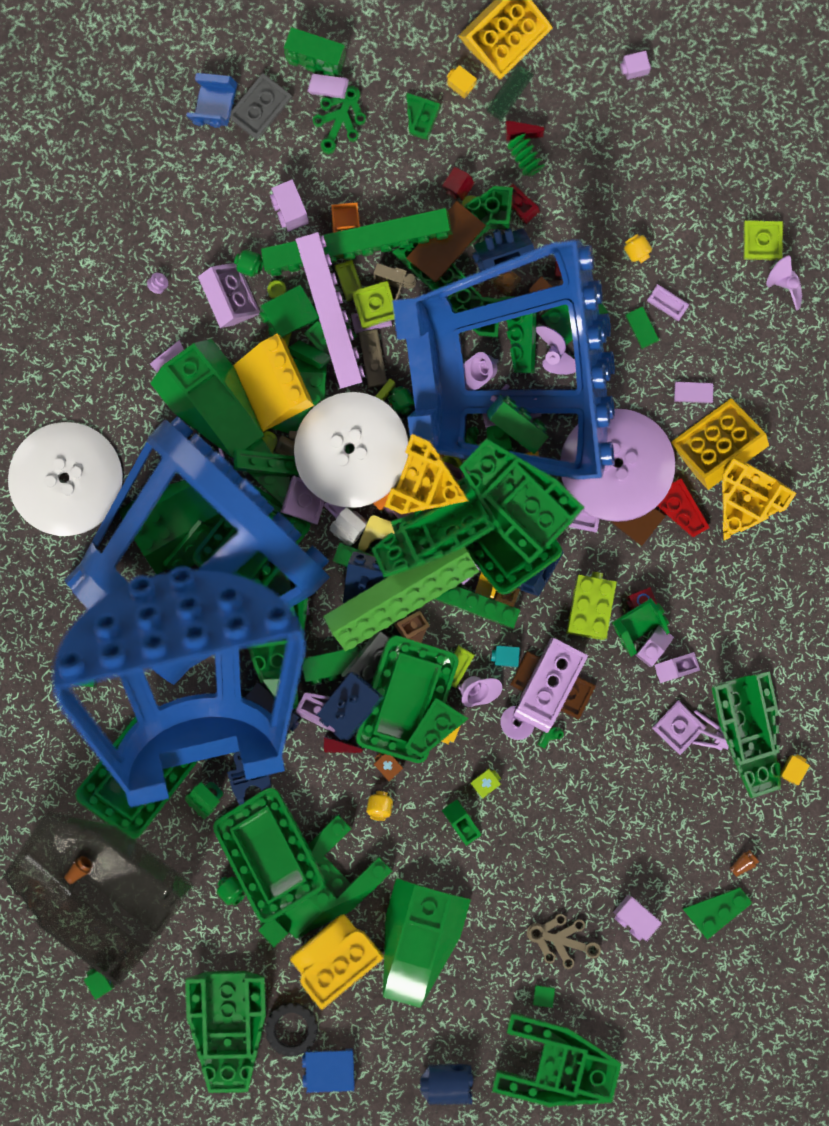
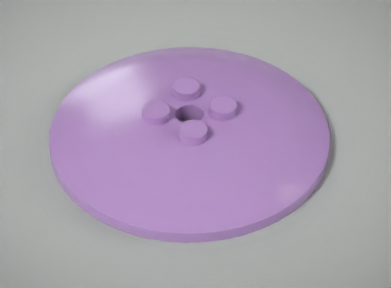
M615 409V418L610 420V427H608L607 442L613 443L614 458L621 459L623 465L620 468H616L613 465L605 466L602 478L577 480L562 477L564 487L585 507L583 511L602 520L620 522L644 516L663 501L673 482L675 456L667 435L653 420L635 411ZM578 425L571 431L564 443L561 461L573 463L576 460Z

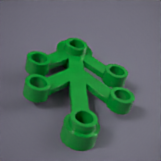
M347 86L344 99L336 97L331 99L323 98L320 102L321 108L325 111L330 110L334 105L343 103L341 109L323 116L315 115L313 117V124L318 128L327 122L335 120L328 137L321 142V150L325 154H332L335 151L336 144L334 141L342 123H344L348 140L350 142L358 140V132L354 129L348 115L350 106L355 114L356 124L363 125L366 122V116L361 112L358 104L360 92L354 86ZM349 92L354 93V96L348 97L347 94ZM329 102V106L324 107L323 103ZM362 116L364 120L360 122L357 118ZM318 118L322 120L319 124L315 122ZM355 133L356 137L350 138L349 135ZM328 142L332 144L330 148H326L324 145Z

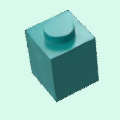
M496 646V650H492L491 661H495L494 666L517 668L520 648Z

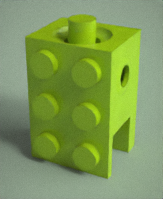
M592 572L591 577L583 575L576 577L566 634L598 640L607 639L617 582L602 579L603 573Z

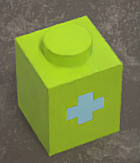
M487 769L474 779L471 785L483 799L501 785L499 782L501 778L495 770L491 772L490 769Z

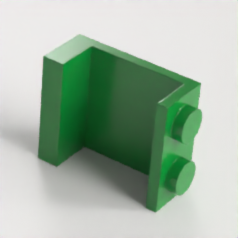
M301 285L262 304L259 310V317L263 323H267L271 337L278 333L283 338L307 324L312 326L319 320L316 310Z
M651 598L612 622L622 646L631 657L637 654L633 641L659 625L666 634L670 633L667 627L669 622L663 614L665 612L659 603L655 604Z

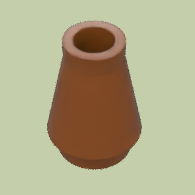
M751 850L744 851L734 865L730 867V870L738 877L757 867L756 864L759 863V860Z
M85 856L76 858L65 875V880L73 884L90 873L92 868L91 861Z

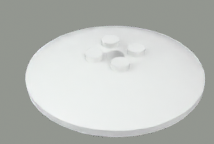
M347 392L326 398L309 411L297 431L294 457L302 481L313 494L335 506L356 508L377 502L389 494L392 488H395L409 454L405 453L409 441L403 422L388 404L369 394ZM349 443L355 446V450L351 454L345 452V446Z
M71 422L50 424L29 435L16 450L8 474L10 496L20 515L33 527L48 534L58 536L78 535L100 525L123 485L121 462L110 442L96 430ZM62 473L69 474V480L66 483L59 481V476Z

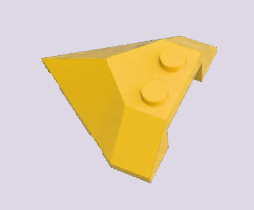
M411 434L405 453L409 454L398 485L396 488L391 489L385 507L400 514L468 501L431 442Z
M732 458L722 474L723 540L768 519L769 516L776 512L780 513L786 510L796 492L747 462Z

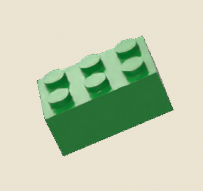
M293 27L290 28L284 45L285 59L290 65H302L308 71L316 72L317 70L327 76H340L346 59L344 44Z
M500 394L486 411L489 420L531 453L535 454L549 437L545 424L538 418L534 420L530 416L531 413L524 407L518 408L515 404L516 401L510 396L504 397Z

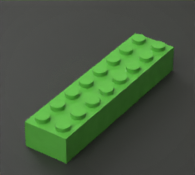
M463 547L426 565L389 576L323 617L330 631L346 652L356 647L362 641L371 638L382 629L388 628L399 619L406 617L414 610L421 608L429 601L438 598L441 594L456 587L464 580L473 577L479 570L466 548Z

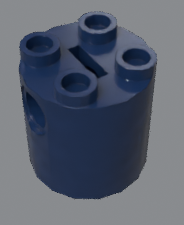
M428 1064V1068L420 1076V1093L427 1100L428 1105L472 1104L471 1086H473L471 1065Z

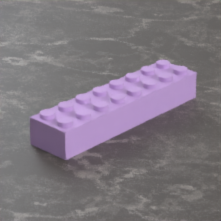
M317 232L297 238V246L340 389L361 383L362 378L365 377L362 365L358 366L356 359H359L357 348H353L351 344L354 338L351 328L347 329L345 322H348L346 311H342L340 303H343L340 291L336 292L334 287L337 284L335 273L331 274L329 266H332L329 254L325 255L323 250L324 247H327L324 236H319Z

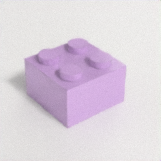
M293 180L271 188L273 193L270 195L271 202L275 211L279 210L277 214L282 228L286 227L289 232L309 224L306 210Z
M629 895L613 911L617 915L614 919L623 927L628 925L631 928L629 932L639 941L642 938L647 941L662 924Z

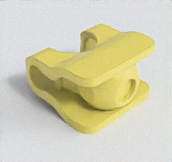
M374 515L371 516L359 542L358 550L366 552L373 541L383 540L391 532L394 534L391 521Z

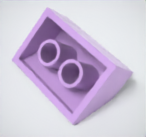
M236 264L212 266L198 276L220 328L233 326L259 315L260 311L244 275L237 271Z

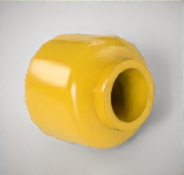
M636 234L625 242L624 250L632 262L639 260L642 263L650 258L649 253L652 251V247L645 236Z
M376 791V794L369 796L366 812L370 815L371 819L385 821L386 818L391 816L393 800L387 796V792Z

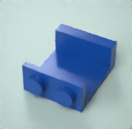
M196 73L195 81L201 85L195 113L187 112V117L193 121V124L203 126L204 124L217 128L228 126L237 82L230 76Z
M345 1048L344 1051L310 1052L308 1050L305 1052L306 1055H302V1067H306V1075H303V1087H307V1093L354 1091L353 1048Z

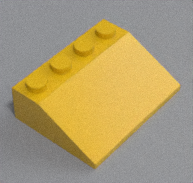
M494 0L458 37L489 70L501 79L553 27L532 0Z
M278 333L260 342L233 365L263 432L314 406L288 346Z
M732 398L671 442L672 446L707 490L722 481V474L732 458L748 462L769 446L766 433Z

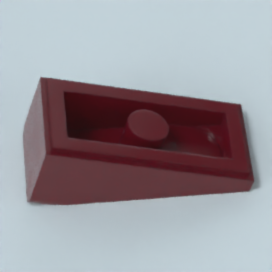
M505 121L504 128L507 141H511L522 134H526L523 139L542 138L544 135V127Z
M512 183L509 186L513 187L514 192L512 210L527 224L540 212L539 208Z
M324 737L325 753L363 752L362 748Z

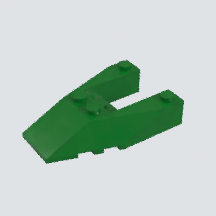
M337 815L308 844L325 881L323 890L276 918L295 939L333 921L342 914L345 915L351 912L393 871L378 857L351 884L325 857L352 829L340 815Z
M510 1011L506 1033L544 1043L536 1079L496 1069L491 1087L492 1092L548 1107L612 1103L622 1063L568 1028Z

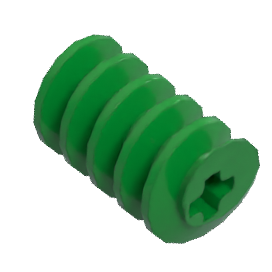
M522 134L511 140L507 148L512 150L511 155L513 157L516 156L515 162L519 163V169H523L522 174L529 177L541 171L545 164H538L542 159L534 158L538 152H531L534 145L528 146L530 138L523 139L526 134Z

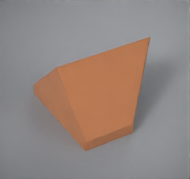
M420 610L395 624V628L401 637L420 643L427 628L430 627Z

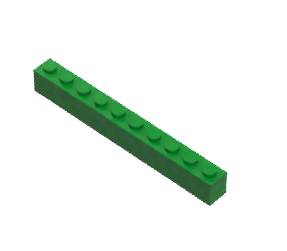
M446 208L325 234L323 236L327 247H324L323 250L325 255L329 254L333 264L338 259L351 260L356 255L361 254L363 256H370L375 251L388 252L393 247H409L411 243L425 244L432 238L443 240L448 238V235H453L449 213ZM296 241L261 249L264 270L271 274V276L281 275L283 271L288 270L289 272H296L304 267Z
M339 543L333 562L347 568L353 551L375 556ZM458 586L433 599L514 629L520 613V609Z

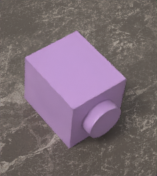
M646 51L626 55L622 63H620L621 72L626 74L627 80L648 75L651 69Z

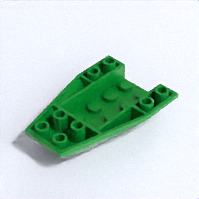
M212 339L196 342L165 363L150 383L176 416L233 459V452L236 449L246 450L264 437L234 366Z
M396 878L385 918L384 998L421 1008L461 937L471 899L455 894L451 895Z

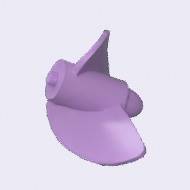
M788 255L779 260L773 267L766 285L768 287L777 285L789 289L795 308L799 310L802 301V290L797 274L792 271L791 257Z
M537 326L536 332L550 346L546 359L542 363L544 369L551 373L564 375L576 372L575 359L565 353L566 342L564 338L550 327Z

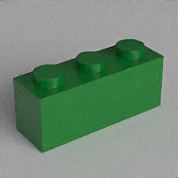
M358 647L349 649L346 652L345 650L303 659L302 667L306 683L310 682L311 685L322 683L321 679L329 678L330 681L341 679L340 675L358 655Z

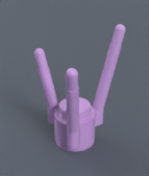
M695 710L694 713L720 732L714 734L698 728V732L714 738V743L693 741L692 743L722 750V748L728 750L729 748L721 727Z

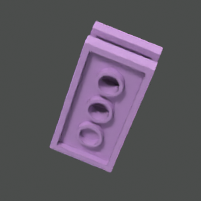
M551 637L512 715L548 733L588 655ZM563 658L565 666L562 669H558L556 663L559 659ZM550 676H555L556 683L553 686L548 685V678Z

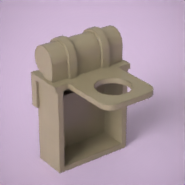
M377 263L374 271V280L381 283L388 281L390 286L399 288L395 300H399L403 287L408 289L415 287L416 277L413 274L407 275L405 270L397 267L390 268Z

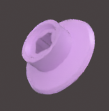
M516 706L509 707L501 717L503 732L515 740L527 738L533 732L534 726L512 715ZM514 720L520 723L519 727L513 725Z

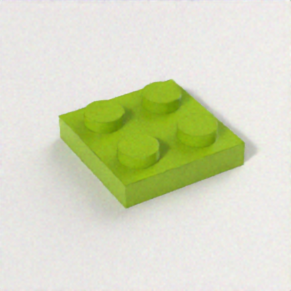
M744 221V260H781L783 258V221Z
M388 281L351 292L362 329L395 319L393 297Z

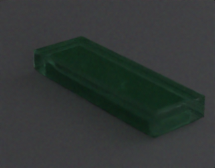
M518 65L486 112L502 122L534 75Z

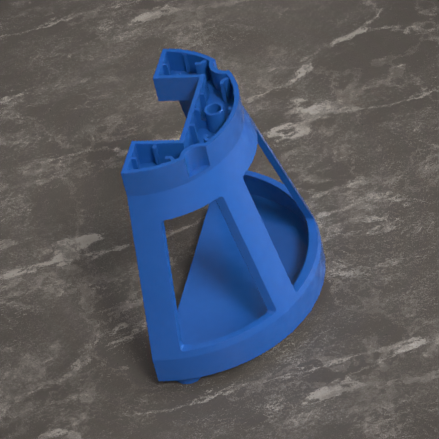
M579 240L551 243L420 297L392 301L397 340L406 339L415 404V411L408 416L410 437L411 434L430 441L438 454L468 459L479 445L464 443L467 414H487L486 411L494 403L491 400L492 396L498 398L500 394L504 397L508 395L516 401L515 404L518 408L524 407L530 413H576L578 415V441L575 462L509 452L546 474L577 480L602 478L605 466L614 465L615 461L613 443L607 442L608 427H610V420L615 418L613 396H607L606 381H610L611 375L615 374V361L613 352H604L603 343H606L607 337L611 336V323L608 313L599 314L598 304H602L603 299L600 280H593L591 270L594 268V259L591 245L583 246ZM552 253L555 256L562 275L563 284L457 313L454 312L448 295ZM565 304L568 306L575 355L577 389L468 390L466 388L464 359L460 339L461 332Z
M177 416L171 423L165 419L149 435L144 448L82 561L64 581L87 609L112 592L129 585V582L116 570V566L175 473H179L238 529V534L197 571L233 574L256 552L261 551L297 585L294 589L280 596L291 608L313 595L330 578L322 569L329 560L313 545L304 552L295 543L302 536L296 528L279 512L270 519L268 515L274 508L200 436L195 433L188 441L187 439L193 431ZM154 448L162 456V460L103 553H101L97 549ZM211 655L152 669L165 680L175 685L191 667Z
M186 567L176 568L171 573L152 577L139 576L132 579L129 585L112 592L90 607L69 629L61 642L54 661L53 688L58 705L126 792L129 807L169 798L163 773L165 768L239 751L246 780L285 771L282 753L305 650L303 633L298 619L290 607L274 592L250 579L223 572L192 571ZM287 637L281 674L271 715L258 704L241 697L239 648ZM215 654L217 689L215 694L192 695L173 700L162 706L157 705L143 670ZM115 676L120 677L136 715L137 723L125 735L118 751L70 688L71 686Z

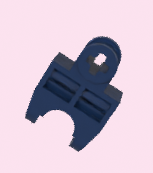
M238 751L234 753L236 770L227 773L232 791L239 805H242L246 802L244 798L245 791L249 786H257L261 791L271 788L270 775H265L246 780V777L234 780V778L245 776Z

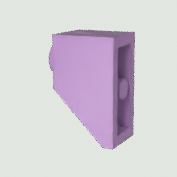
M659 625L635 655L649 667H652L674 637L671 634H666Z
M694 652L655 665L660 683L700 671Z

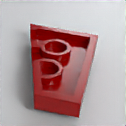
M680 478L673 482L667 495L657 507L693 538L710 527L683 480Z

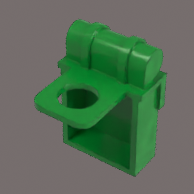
M200 782L186 796L185 801L204 820L219 804V799L223 796V792L213 782H209L206 786ZM209 788H212V789H214V790L216 791V793H217L216 797H215L214 794L209 790Z

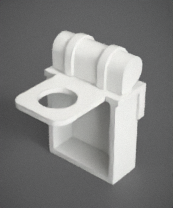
M346 507L331 524L330 531L344 545L351 547L360 538L359 536L366 527L367 521L358 512L351 511Z

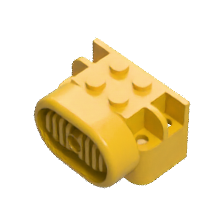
M342 914L300 947L290 957V961L302 975V986L322 1010L383 960L384 954L382 951H379L364 931L356 929L346 915Z

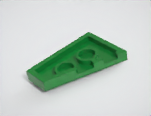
M435 698L405 748L422 758L469 718Z

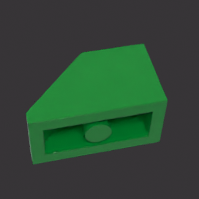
M455 800L441 810L466 846L482 835L458 800Z

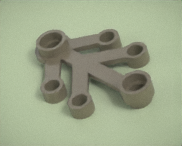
M561 913L543 925L533 923L527 929L528 939L538 943L544 954V960L547 963H553L556 957L553 952H550L545 940L553 942L566 969L573 968L574 960L569 957L564 946L584 951L590 958H597L601 953L600 946L595 942L585 944L566 938L576 931L584 930L585 923L581 919L575 920L572 925L556 934L547 931L557 925L562 926L566 923V917ZM559 916L564 917L563 923L557 922ZM577 922H582L583 927L581 929L576 928ZM535 929L540 931L539 936L533 935ZM591 946L596 948L595 953L589 952ZM547 954L553 955L551 961L546 960ZM567 959H570L572 961V964L569 967L565 966V961Z

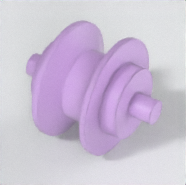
M154 273L148 279L147 285L153 293L161 294L168 287V280L163 274Z

